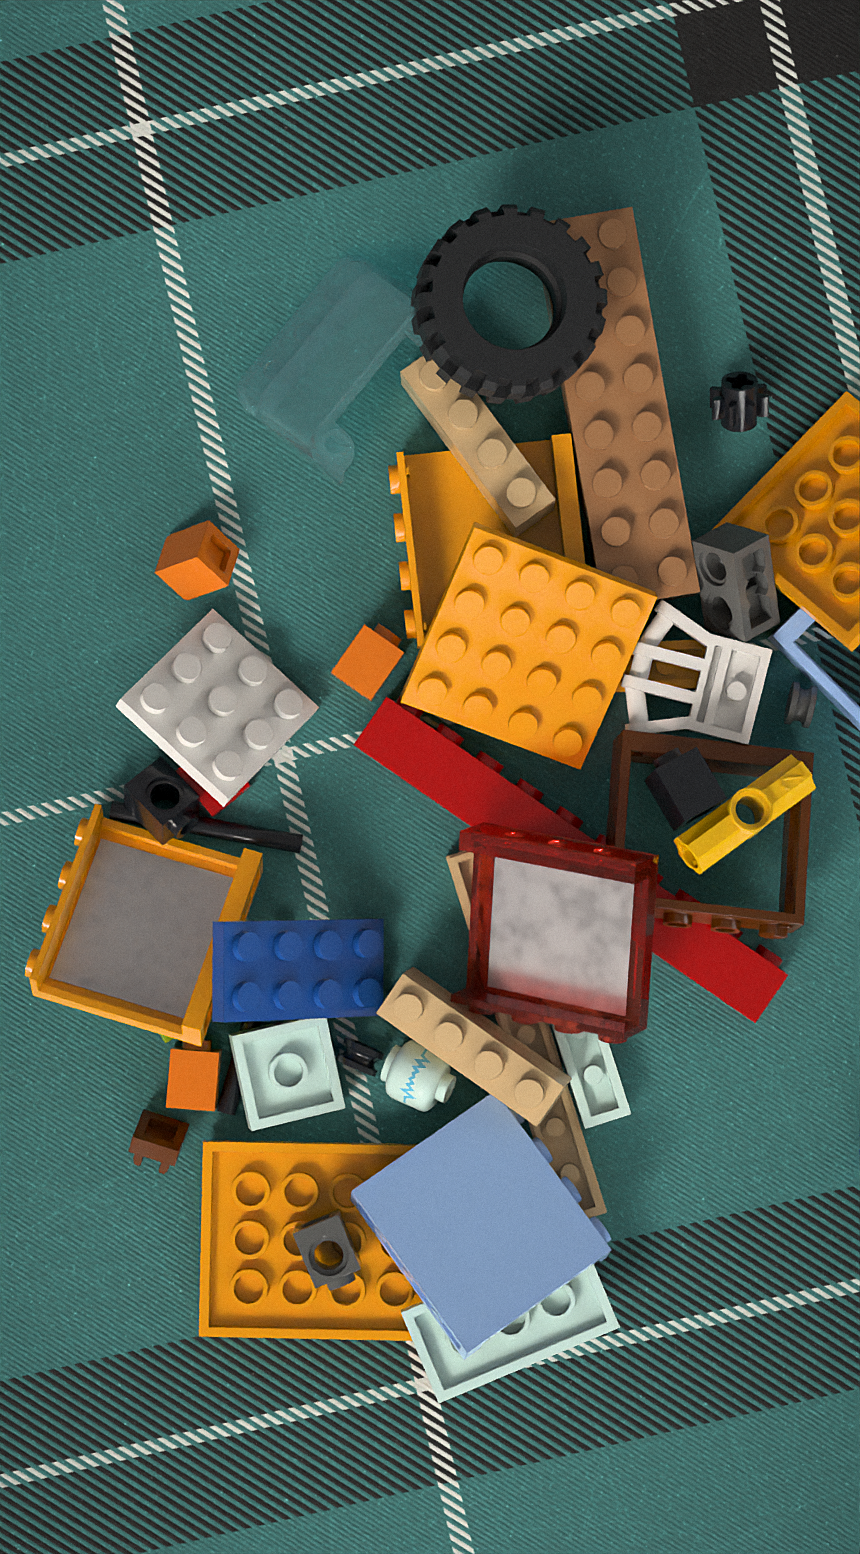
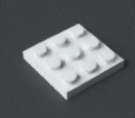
M214 609L158 661L116 705L127 718L223 807L319 708Z

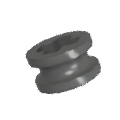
M792 682L785 708L784 724L791 725L793 721H799L803 728H809L816 705L817 686L810 685V688L803 689L800 687L799 682Z

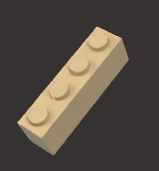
M421 356L400 371L401 385L513 537L516 538L554 511L555 498L479 395L476 393L471 398L460 393L461 385L452 379L445 383L436 374L440 368L433 359L426 362L424 356Z
M415 967L401 975L376 1012V1014L536 1127L544 1120L572 1080L570 1076Z

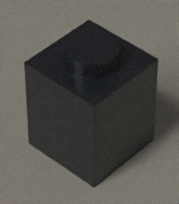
M697 747L684 754L680 752L679 748H675L653 761L656 769L644 780L673 831L713 811L727 798Z

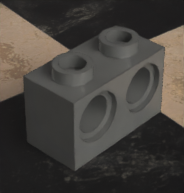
M726 522L692 541L704 626L706 629L747 642L780 623L768 534Z

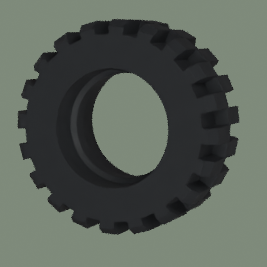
M503 204L495 212H490L487 207L474 211L469 219L465 221L459 219L448 228L441 239L437 240L416 276L417 283L411 297V306L415 308V316L411 322L414 335H420L423 342L420 351L426 362L433 359L440 369L436 374L445 383L452 379L461 385L459 392L471 398L477 393L486 396L487 403L502 404L505 399H513L515 404L528 402L534 396L540 394L545 396L556 390L582 366L596 348L595 342L603 332L606 319L602 316V310L606 307L608 301L607 289L600 288L599 280L604 275L599 261L590 262L586 253L591 247L583 236L575 241L567 233L571 226L561 218H558L555 223L543 219L545 210L531 206L527 213L518 212L516 204ZM492 262H510L530 270L542 281L552 301L553 320L549 330L540 341L525 349H506L488 342L475 331L464 310L463 294L469 278L480 267Z

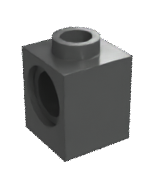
M339 1209L294 1228L292 1234L315 1288L326 1284L329 1291L356 1280L353 1272L361 1269L362 1262ZM334 1241L341 1246L343 1257L336 1264H323L316 1257V1247L321 1242Z

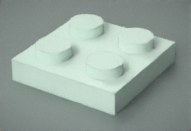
M327 1018L286 1020L229 1034L247 1124L251 1131L345 1108Z

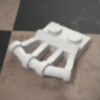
M660 600L654 609L657 612L656 616L640 636L632 653L634 657L629 675L624 674L621 687L625 688L629 724H625V730L660 733L686 729L748 745L772 649L710 634L669 603ZM672 625H675L705 646L706 650L704 658L657 646ZM657 660L700 671L695 692L648 680L652 661ZM645 693L691 704L689 716L649 721Z

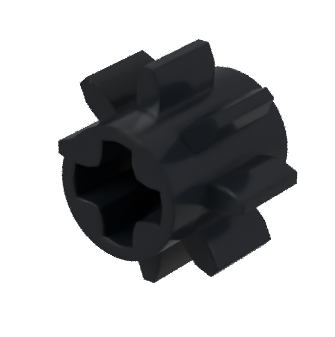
M737 371L726 374L721 380V387H710L712 419H721L722 427L732 432H746L753 429L757 425V416H769V395H766L767 385L765 383L758 384L757 377L748 372Z

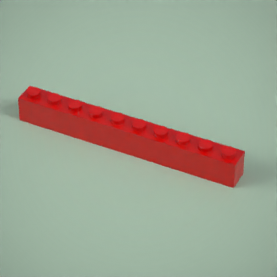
M400 696L396 702L388 697L385 698L354 743L355 747L505 851L604 871L606 837L600 833L593 840L579 830L584 823L581 819L562 806H559L555 813L539 802L544 795L542 792L521 778L516 785L499 775L504 768L503 765L481 750L476 757L470 755L459 747L464 738L442 723L434 730L420 720L424 711L401 703ZM625 861L623 862V875L635 877L634 895L700 903L682 889H679L674 896L659 886L664 877L643 862L639 861L635 868ZM644 917L643 922L632 923V939L754 1023L757 1022L788 977V974L779 969L783 959L761 944L757 946L755 951L739 941L743 934L741 930L739 933L732 934L711 931V924L692 922V927L673 928L664 926L663 919Z

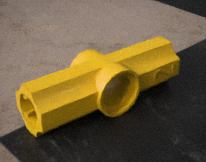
M790 754L675 838L674 843L677 846L678 854L689 868H692L700 875L813 792L817 787L813 782L811 772L802 761L797 760ZM737 804H743L752 810L755 818L754 824H746L738 818L736 814Z

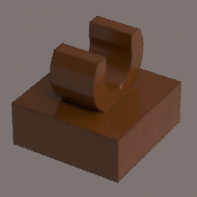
M143 1109L128 1152L134 1153V1164L140 1166L144 1157L161 1162L159 1173L162 1174L168 1171L170 1165L175 1167L186 1138L189 1123Z

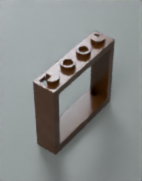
M623 729L613 740L604 871L623 874L631 762L654 765V760L675 748H679L680 752L684 754L697 747L711 772L760 777L792 754L797 760L805 764L811 772L813 779L814 753ZM812 792L784 812L778 912L634 895L632 923L643 922L644 917L663 919L664 926L673 928L692 927V922L711 924V931L718 933H739L740 928L759 930L760 937L769 939L788 938V933H793L804 925Z

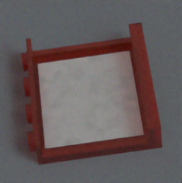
M488 822L461 830L459 850L474 853L467 983L465 989L451 994L450 1002L468 1005L469 1011L476 1014L488 1015L497 1012L511 1015L512 1021L521 1024H535L539 1022L553 1024L554 1029L561 1033L577 1034L585 1031L598 1034L600 1041L613 1044L627 1042L629 1037L647 1029L659 855Z

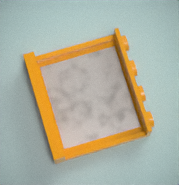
M95 803L90 818L83 817L78 825L74 845L79 846L74 861H66L62 868L58 882V888L62 889L58 904L57 906L50 904L45 913L42 932L46 933L41 949L33 948L27 961L25 976L29 977L32 994L42 999L202 1047L212 1018L213 921H246L263 873V853L244 848L239 858L172 838L162 846L148 830L105 818L102 805Z

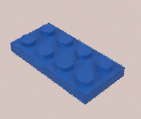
M384 919L213 921L212 1022L379 1016L376 1012L383 1003Z

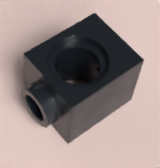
M161 756L124 785V806L162 846L174 836L178 839L184 837L196 826L199 817L200 796ZM159 800H170L176 806L164 810L157 808L153 804Z

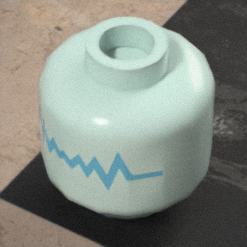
M414 1040L406 1042L402 1047L395 1045L387 1056L381 1071V1080L386 1082V1093L391 1098L423 1112L430 1110L437 1101L447 1102L454 1089L456 1076L450 1074V1065Z

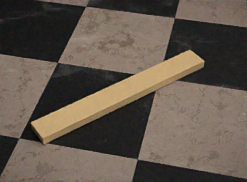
M492 842L446 856L498 1026L563 1071L541 998L488 986L495 850ZM567 1085L552 1109L537 1127L529 1121L528 1123L533 1139L538 1137L552 1155L553 1161L549 1165L560 1179L566 1176L574 1184L582 1198V1201L578 1203L588 1218H592L593 1216L607 1213Z

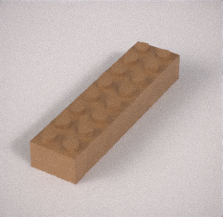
M633 207L564 218L562 220L571 225L567 233L575 241L583 236L590 245L591 249L586 253L590 262L599 261L604 274L599 280L600 288L607 289L608 304L602 310V316L606 321L602 334L595 342L596 348L582 366L568 380L561 384L568 430L572 438L574 464L592 566L603 572L655 591L657 595L656 602L696 596L700 592ZM543 284L549 322L551 326L553 320V306L550 295L545 285Z

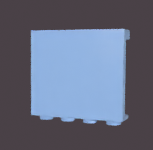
M491 1094L353 1189L350 1197L351 1202L464 1360L479 1350L484 1342L597 1261H603L611 1251L607 1244L611 1240L608 1231L597 1217L593 1216L589 1219L578 1203L582 1201V1198L574 1184L566 1176L560 1179L549 1165L553 1158L545 1144L538 1137L531 1140L520 1125L524 1122V1118Z

